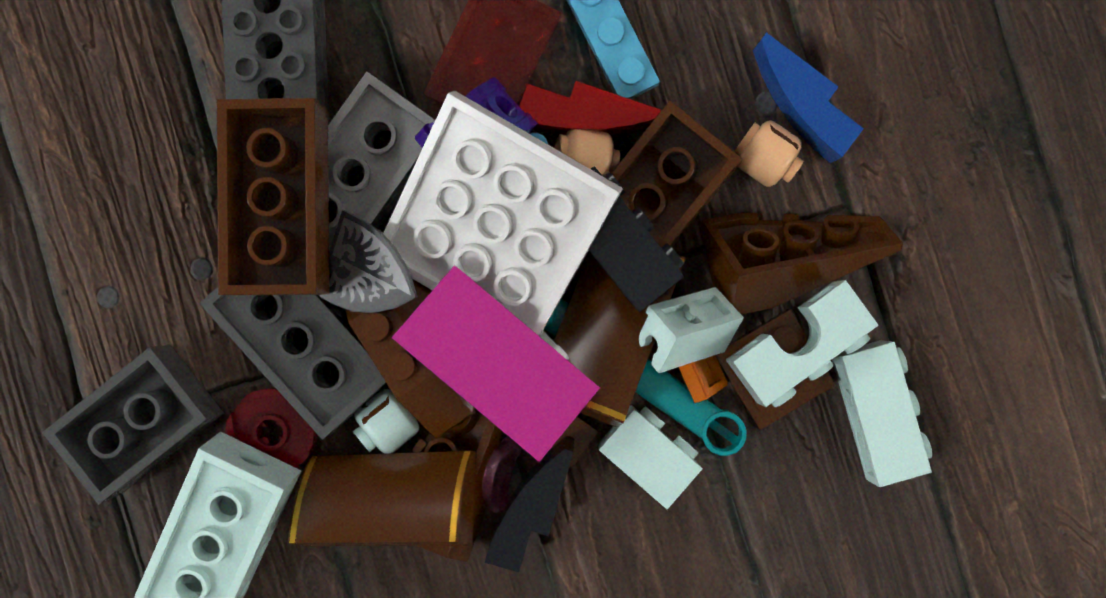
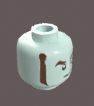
M382 388L354 413L359 427L353 433L369 452L377 447L382 453L392 454L419 431L417 419L396 399L388 388Z

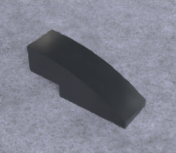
M567 436L563 438L525 475L508 500L497 522L484 563L519 572L531 531L549 536L573 455L574 438Z

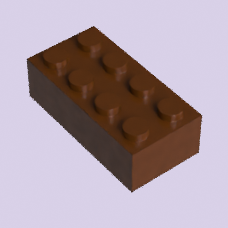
M315 98L217 99L218 295H330L328 109Z

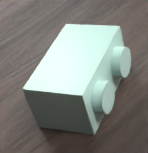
M631 405L624 423L617 427L612 426L598 442V449L655 500L668 509L703 469L694 460L699 452L681 436L678 435L672 441L660 430L665 423L646 406L639 412Z

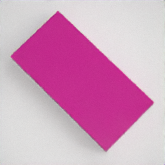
M455 265L392 337L394 341L538 462L542 460L600 389L598 385Z

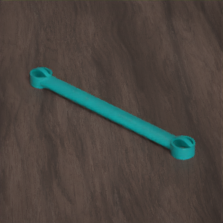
M562 298L557 305L556 320L553 324L547 323L544 328L553 336L556 335L568 306V302ZM650 359L647 360L635 393L700 437L712 453L719 456H729L737 453L743 447L746 441L747 430L744 422L734 412L720 409L708 400L694 403L687 385L667 371L658 373L651 365L652 361ZM726 417L734 420L739 427L738 436L714 419ZM708 427L726 438L732 445L725 448L715 447L707 436Z

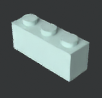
M879 340L865 344L849 354L844 350L833 358L832 362L866 480L878 487H883L932 473L928 460L932 458V448L927 436L920 432L916 416L920 415V406L914 392L908 390L904 373H907L908 365L901 348L896 347L895 342Z

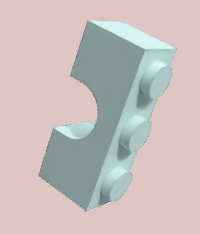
M846 280L833 281L797 307L809 325L808 341L799 351L788 354L779 347L771 335L760 334L726 359L756 403L764 407L770 404L773 407L782 405L796 394L797 391L794 387L807 377L810 380L821 377L833 367V363L830 360L844 350L847 354L852 353L870 340L868 333L879 325Z

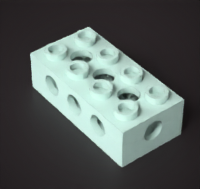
M221 431L198 448L134 598H244L301 470Z

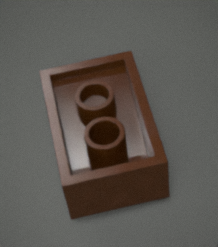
M669 101L611 174L625 190V193L620 198L631 211L636 207L643 211L655 227L650 232V235L662 247L666 243L670 246L735 172L743 160L672 101Z

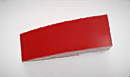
M575 81L570 98L527 83L519 106L525 113L528 112L538 123L533 130L563 135L567 131L574 129L602 131L610 135L629 133L648 128L661 112V109Z

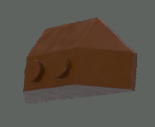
M412 279L418 297L395 309L376 313L352 312L347 309L346 313L348 323L396 399L435 438H439L475 413V408L392 339L393 335L432 292L431 289Z

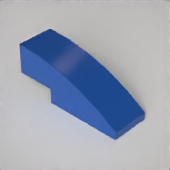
M766 32L753 49V53L761 76L773 100L790 125L824 159L832 163L842 158L864 128L828 102L838 89L836 84Z

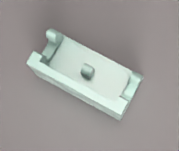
M716 287L649 305L646 310L648 317L639 335V345L641 347L649 345L652 342V337L656 339L658 349L653 355L651 365L658 373H662L725 352L744 317Z

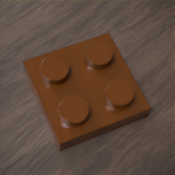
M786 309L732 341L725 352L715 355L723 373L754 425L759 430L835 386L828 372L815 380H810L807 377L794 387L797 392L791 399L777 407H773L772 404L764 407L756 403L727 363L726 359L760 334L771 335L779 347L788 354L803 348L808 338L791 309Z

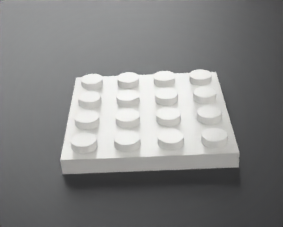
M454 90L446 96L383 234L397 248L410 271L412 279L433 290L455 265L540 337L623 188Z

